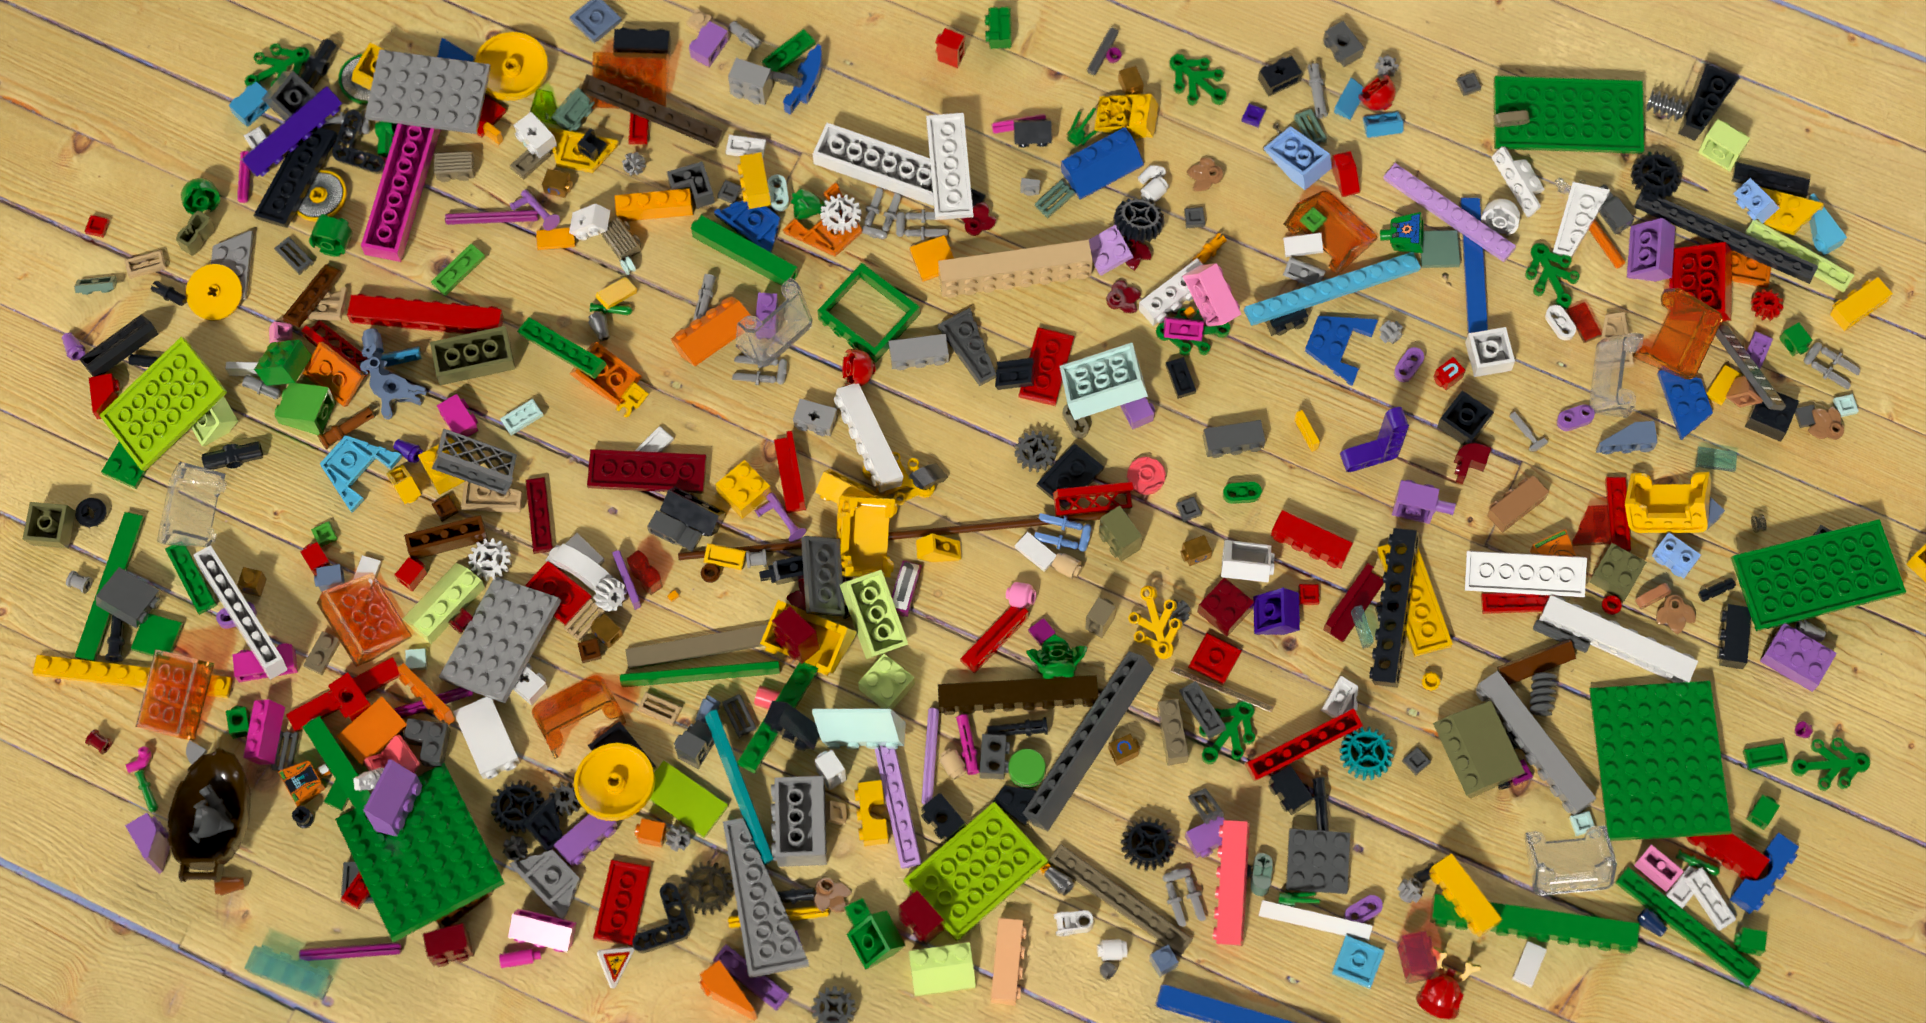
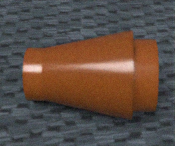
M222 876L220 882H214L215 895L220 894L222 896L243 890V877Z

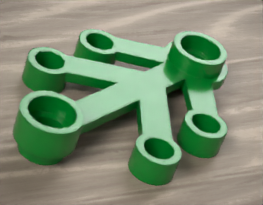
M274 43L270 46L272 55H283L289 57L288 59L281 60L266 57L262 52L255 53L253 58L256 64H266L273 67L257 75H248L245 78L246 87L255 82L261 85V81L278 73L277 80L293 64L292 71L299 76L302 65H305L307 58L311 55L310 51L305 47L290 50L281 48L279 44ZM273 80L271 82V86L276 82V80Z
M1181 54L1171 57L1169 66L1175 71L1173 90L1177 94L1184 92L1183 72L1188 76L1189 94L1187 96V103L1189 105H1196L1198 102L1196 84L1212 97L1211 99L1214 104L1222 105L1225 103L1226 91L1221 88L1214 89L1204 80L1222 81L1224 75L1222 70L1193 71L1189 68L1209 69L1210 61L1208 58L1186 59ZM1194 97L1196 100L1192 101L1189 98Z
M1542 243L1533 245L1530 251L1533 261L1530 268L1525 272L1526 279L1534 280L1536 278L1539 263L1543 267L1538 284L1533 288L1534 295L1542 296L1544 294L1547 279H1549L1557 295L1555 304L1561 306L1564 310L1568 309L1572 298L1564 292L1557 276L1568 280L1571 284H1576L1580 275L1577 271L1567 272L1550 264L1549 260L1559 263L1563 268H1567L1572 262L1569 255L1559 256L1551 253L1549 248ZM1566 259L1569 263H1564L1562 260ZM1528 272H1533L1534 275L1530 276ZM1574 275L1577 279H1572L1570 276ZM1536 288H1541L1542 292H1538ZM1561 298L1567 299V302L1562 301Z
M1186 308L1179 309L1178 314L1174 318L1188 319L1186 316L1180 315ZM1197 310V313L1191 320L1203 321L1202 316L1199 315V310ZM1164 322L1157 326L1156 335L1160 340H1170L1179 348V352L1183 356L1190 354V344L1184 343L1180 339L1164 338L1162 333ZM1227 322L1224 325L1203 327L1202 335L1216 334L1221 338L1227 337L1230 333V324ZM1224 329L1226 332L1221 333L1219 330ZM1189 340L1198 348L1201 355L1209 354L1210 345L1208 343ZM1187 347L1189 350L1183 351L1182 348ZM1201 347H1206L1208 350L1203 351Z
M1245 701L1238 702L1235 708L1221 710L1215 708V711L1220 714V719L1222 717H1235L1231 722L1224 723L1226 730L1223 731L1213 746L1203 750L1202 760L1204 763L1211 765L1217 761L1219 750L1230 736L1233 748L1231 752L1232 758L1240 760L1243 757L1244 751L1240 746L1237 729L1241 721L1245 732L1243 742L1247 745L1254 743L1255 734L1252 732L1250 718L1254 715V706ZM1241 709H1247L1248 713H1241ZM1200 726L1199 734L1203 737H1207L1206 734L1201 731L1202 728ZM1250 735L1253 739L1248 741L1245 737ZM1236 750L1240 751V752H1241V755H1240V756L1234 755V751H1236ZM1211 754L1213 756V759L1208 760L1206 758V755Z
M1837 737L1831 741L1830 746L1833 750L1841 752L1848 758L1841 760L1824 747L1822 740L1815 739L1810 745L1812 751L1818 752L1829 761L1806 762L1803 759H1797L1792 763L1791 771L1796 776H1803L1807 771L1831 769L1817 783L1821 791H1826L1831 787L1832 780L1842 768H1850L1847 774L1837 781L1838 787L1844 790L1851 785V780L1857 772L1862 773L1869 769L1870 759L1864 753H1854L1844 745V741L1841 738ZM1834 742H1839L1840 747H1836L1834 745ZM1814 743H1818L1820 748H1816ZM1861 759L1864 764L1860 765L1857 760ZM1798 764H1802L1804 769H1800ZM1841 780H1845L1847 786L1842 785ZM1821 782H1826L1827 787H1823L1821 785Z

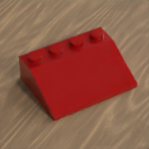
M1721 242L1674 248L1672 278H1669V320L1709 323L1731 321L1732 250L1727 243Z

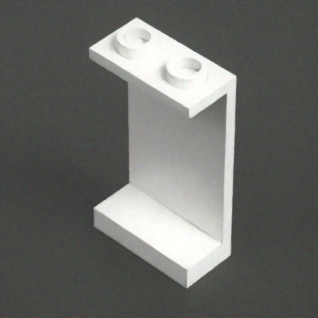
M485 697L453 711L483 780L486 778L492 779L499 772L504 770L510 771L516 768L517 764H520L492 698Z

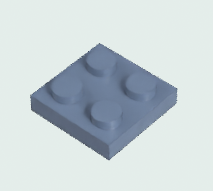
M590 0L569 17L570 21L594 44L622 22L621 18L603 0Z

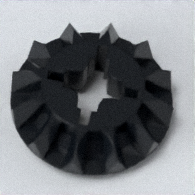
M97 498L84 499L75 510V517L78 523L88 528L98 527V524L104 522V518L107 515L105 504ZM89 507H90V509H92L93 511H96V512L94 513V518H92V517H90V516L88 515V514H89V509H88Z

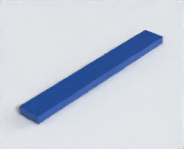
M1461 198L1460 207L1481 221L1480 198ZM1462 234L1467 329L1469 334L1488 330L1483 248Z

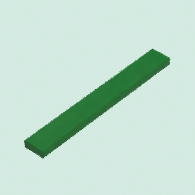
M124 512L96 595L119 567L127 571L145 519L144 516ZM96 595L75 653L76 658L87 661H96L112 615L96 605Z
M779 661L629 673L620 675V683L622 687L774 675L780 674Z
M1630 867L1616 881V885L1649 910L1652 909L1662 921L1746 987H1749L1761 970Z

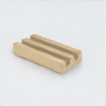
M162 250L124 260L129 279L167 269ZM158 257H159V259H156V260H153V261H149V262L147 261V260H151V259H154V258H158ZM142 262L141 264L130 267V265Z
M590 599L564 629L580 642L591 630L590 627L594 619L601 617L606 612ZM597 611L598 614H597V615L587 624V626L577 635L576 633L578 632V630H579V629L589 620V618ZM585 615V617L575 626V628L571 630L574 627V625Z
M645 692L637 710L674 726L682 707ZM647 698L675 710V712H670L646 700ZM645 705L672 718L669 719L647 708H644L643 706Z

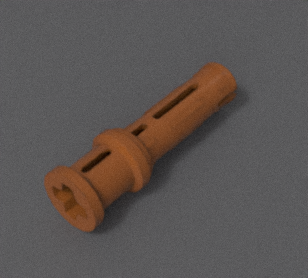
M367 407L339 426L333 425L329 431L322 435L318 434L317 437L327 450L330 445L338 440L341 441L346 434L375 418L370 408Z

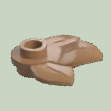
M1201 158L1200 165H1194L1187 170L1188 176L1196 180L1193 191L1208 190L1212 184L1221 182L1224 175L1222 169L1216 166L1210 158Z
M1831 407L1828 411L1824 409L1812 410L1816 424L1808 429L1811 435L1818 439L1828 437L1833 440L1843 436L1844 427L1841 424V415L1837 409ZM1832 427H1835L1838 432L1833 431Z
M1671 595L1665 599L1664 606L1657 611L1656 620L1657 624L1667 623L1675 634H1679L1684 629L1686 622L1695 623L1696 616L1692 607L1684 604L1681 597ZM1673 601H1675V602L1677 603V607H1676V608H1673V607H1672V602H1673Z
M829 878L819 880L815 886L817 894L814 897L816 907L822 912L827 908L837 913L844 912L845 902L843 898L848 897L851 891L844 884L834 883Z

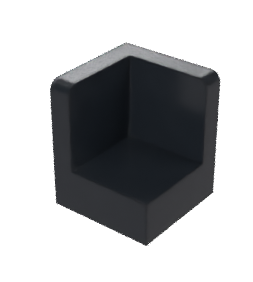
M592 128L577 143L579 152L593 162L607 147L604 141L595 136Z

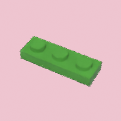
M470 244L431 281L432 285L446 296L485 259V255L473 244Z

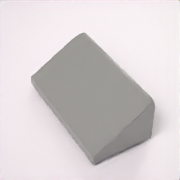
M1290 257L1283 275L1309 286L1322 282L1326 271Z

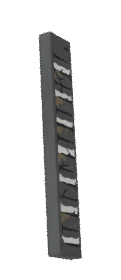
M1714 324L1711 328L1713 333L1769 409L1782 411L1786 407L1785 403L1727 325Z

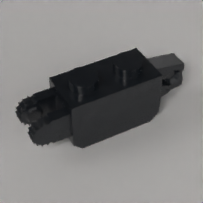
M801 555L774 561L773 565L768 566L769 570L759 572L761 582L771 580V583L780 585L799 581V579H804L803 557Z

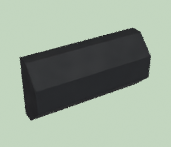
M141 314L79 360L93 377L103 375L159 334L153 324Z

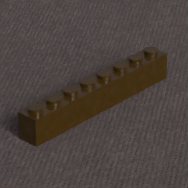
M1097 675L938 684L939 713L944 715H953L955 712L972 714L975 711L982 710L985 713H991L999 709L1010 712L1016 708L1033 710L1035 707H1043V709H1053L1055 706L1072 708L1075 705L1091 707L1098 699Z

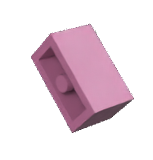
M1652 845L1634 865L1666 892L1684 872Z

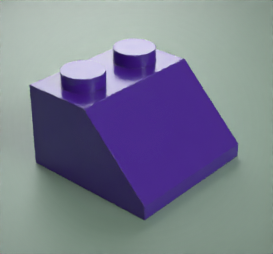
M1283 587L1253 596L1254 634L1286 635L1300 631L1299 593Z

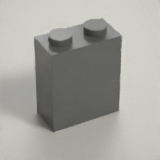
M120 567L96 595V605L136 629L141 623L144 624L146 622L149 612L152 609H156L161 600L158 589Z

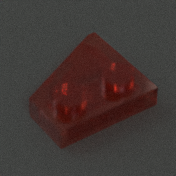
M1608 505L1588 506L1576 536L1572 540V546L1611 544Z

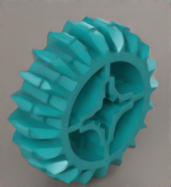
M1363 727L1359 728V733L1355 730L1351 732L1352 736L1349 734L1345 736L1346 740L1342 741L1341 745L1343 747L1340 748L1339 752L1343 754L1340 756V761H1346L1343 763V768L1350 767L1348 774L1354 771V777L1358 778L1360 774L1364 781L1368 775L1370 780H1374L1375 775L1380 778L1382 772L1387 773V767H1391L1392 762L1390 760L1394 758V755L1390 753L1393 751V747L1388 746L1391 742L1390 739L1383 740L1385 733L1379 736L1378 729H1375L1373 733L1371 732V727H1367L1366 732H1364ZM1361 740H1369L1372 742L1370 744H1364ZM1351 746L1355 748V752L1358 754L1356 761L1352 758ZM1377 746L1382 752V761L1378 759L1379 756L1375 753ZM1371 749L1370 755L1367 754L1362 758L1363 753H1366L1367 751L1369 752ZM1364 763H1368L1373 767H1364L1361 765Z

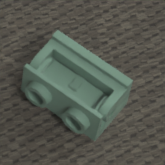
M579 88L571 91L551 116V119L563 130L576 131L582 124L580 120L592 112L593 109L591 107L595 102L589 103L591 100Z

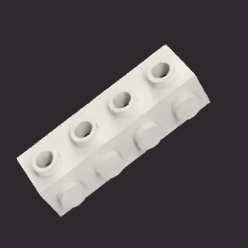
M1198 259L1194 260L1139 302L1138 310L1153 326L1158 322L1162 323L1164 317H1168V314L1172 311H1178L1185 301L1193 299L1182 276L1203 265Z

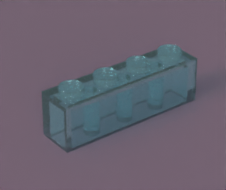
M262 945L261 948L254 946L244 967L248 973L319 1000H324L333 980L328 969L318 966L317 969L310 966L311 963L299 959L297 962L291 959V955L280 952V955L276 954L272 948Z

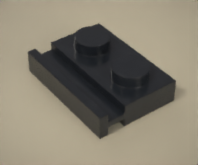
M1033 358L997 362L998 368L995 381L997 390L1034 386L1035 360Z

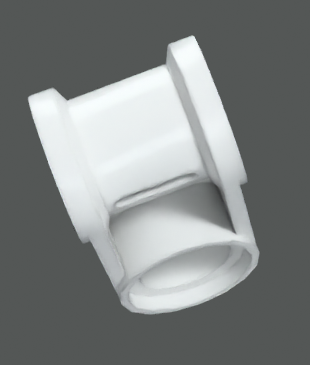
M1082 910L1054 914L1058 930L1056 931V936L1087 933L1093 928V916L1088 911ZM1081 918H1088L1090 923L1082 926L1079 924V920Z

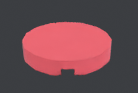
M1141 457L1130 464L1127 472V481L1133 482V490L1135 492L1150 495L1162 488L1166 473L1163 465L1158 460L1151 459L1150 457Z

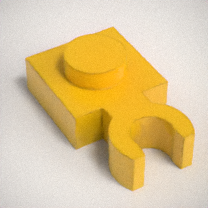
M632 382L621 396L625 401L618 404L615 410L620 411L621 408L625 407L626 412L623 416L627 418L631 415V408L638 409L649 394L635 382Z

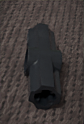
M323 39L315 54H311L306 60L305 70L300 78L312 89H314L320 77H324L327 74L330 61L338 49L337 44L332 40Z
M259 441L244 445L228 444L222 450L202 454L201 458L205 471L223 467L233 469L242 466L245 462L262 459L263 450Z

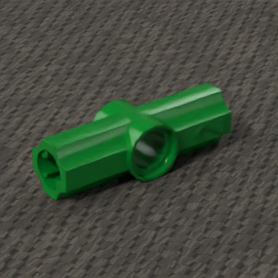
M376 122L375 133L378 137V155L380 157H388L397 123Z

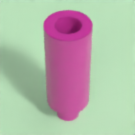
M533 949L499 954L501 969L533 964L534 960L541 959V952H533Z

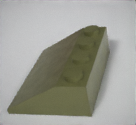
M1492 701L1457 712L1433 723L1463 790L1470 799L1525 773Z

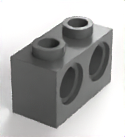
M982 734L980 778L1004 780V773H1008L1009 761H1005V754H1009L1010 742H1006V735ZM998 744L1001 748L998 751H994L990 746ZM997 763L1000 768L992 770L989 768V765Z

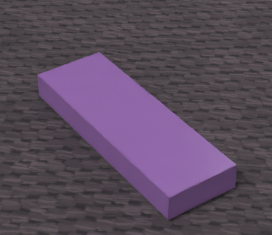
M619 550L614 551L612 554L634 610L641 608V603L621 552Z

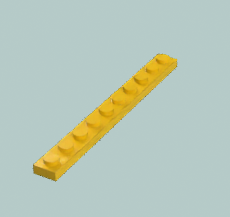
M45 655L36 656L32 673L34 676L221 698H229L233 681L231 677Z

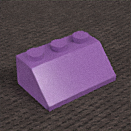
M1664 218L1630 226L1628 278L1654 282L1672 278L1674 225Z
M388 760L363 810L376 832L397 836L400 829L404 827L405 819L408 813L412 811L413 803L422 790V784L417 775L395 761Z
M145 813L125 826L143 858L160 874L164 870L170 850L167 839L169 838V832L160 821L158 822L155 816L151 817L148 813Z

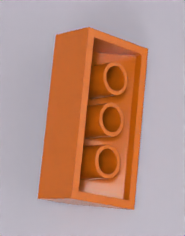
M728 297L716 308L708 310L706 315L692 321L690 326L676 332L671 341L684 360L693 366H697L757 323L739 300L734 297Z

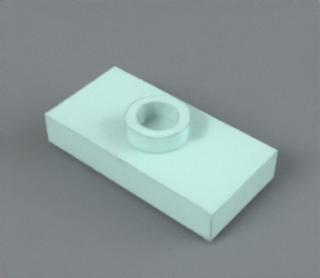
M531 399L500 418V420L512 436L544 415L535 401Z

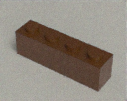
M481 515L404 535L408 554L413 560L475 545L477 542L483 543L484 539L488 541Z

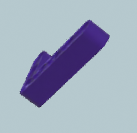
M1402 407L1392 408L1385 413L1377 440L1340 452L1346 472H1354L1381 464L1399 456L1409 427Z

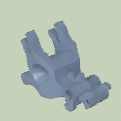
M371 343L372 347H365L362 350V355L367 357V360L360 364V368L366 375L368 374L367 370L370 371V388L376 396L381 398V413L386 420H390L393 417L391 406L396 402H411L421 406L422 402L415 395L422 394L426 396V388L411 385L406 379L395 374L388 375L389 371L384 369L387 361L381 360L382 354L377 353L376 345Z

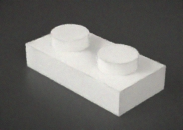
M729 135L726 155L741 156L762 152V157H764L766 140Z

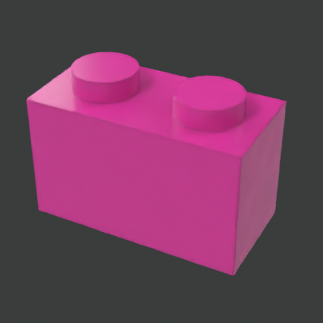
M455 394L437 405L440 415L451 431L466 437L478 432L476 424L479 422L473 413L469 414L467 411L469 407L464 398L460 400L458 395Z

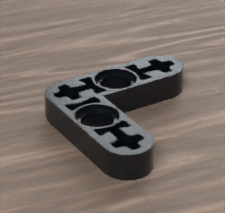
M350 110L344 116L332 155L336 161L374 174H380L384 171L385 161L381 157L354 149L363 123V117L358 111ZM354 115H356L358 120L354 121L352 124L350 117H354ZM351 124H352V127L355 128V130H353V129H351V128H349V127H346V126L348 125V126L351 127ZM345 132L352 133L353 136L350 141L343 140ZM342 142L343 144L348 145L349 148H347L346 146L344 147V152L346 153V155L341 156L340 158V156L337 153L342 152L343 146L340 145V143ZM357 155L364 156V161L361 164L354 162V158ZM368 157H370V162L377 163L379 161L381 166L375 169L373 165L368 164Z
M665 883L660 888V896L669 924L635 935L632 944L638 953H647L683 941L690 936V926L675 884ZM667 888H670L671 891L675 890L672 893L674 902L670 903L668 895H664L667 892ZM674 906L681 909V913L676 917L669 914L670 909ZM679 926H682V928H687L686 930H684L683 935H680V933L677 932L673 934L674 938L671 939V935L668 929H672V932L678 931ZM659 932L667 934V939L664 942L656 940V935ZM649 935H652L655 945L651 946L650 941L645 943L644 948H641L640 945L636 946L639 943V939L648 941L650 940Z

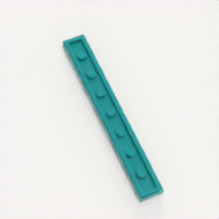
M716 710L710 711L705 716L706 722L744 822L763 864L766 865L774 858L719 714Z

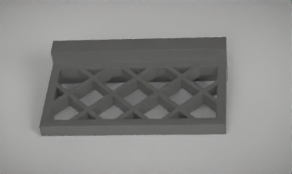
M443 429L432 469L506 495L512 484L517 454ZM445 437L452 438L455 443L449 444ZM464 444L471 445L473 449L468 451ZM459 446L462 453L457 454L453 448ZM448 450L451 455L444 453L442 451ZM482 451H488L492 456L486 457ZM477 453L481 459L475 460L472 454ZM467 457L469 461L463 460L461 458ZM501 457H505L507 459H510L511 461L505 464ZM496 460L500 466L494 467L490 461ZM485 463L488 468L480 466V464ZM503 470L506 473V475L498 471Z

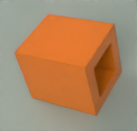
M642 818L641 823L636 825L635 836H637L639 843L662 847L667 827L665 823Z

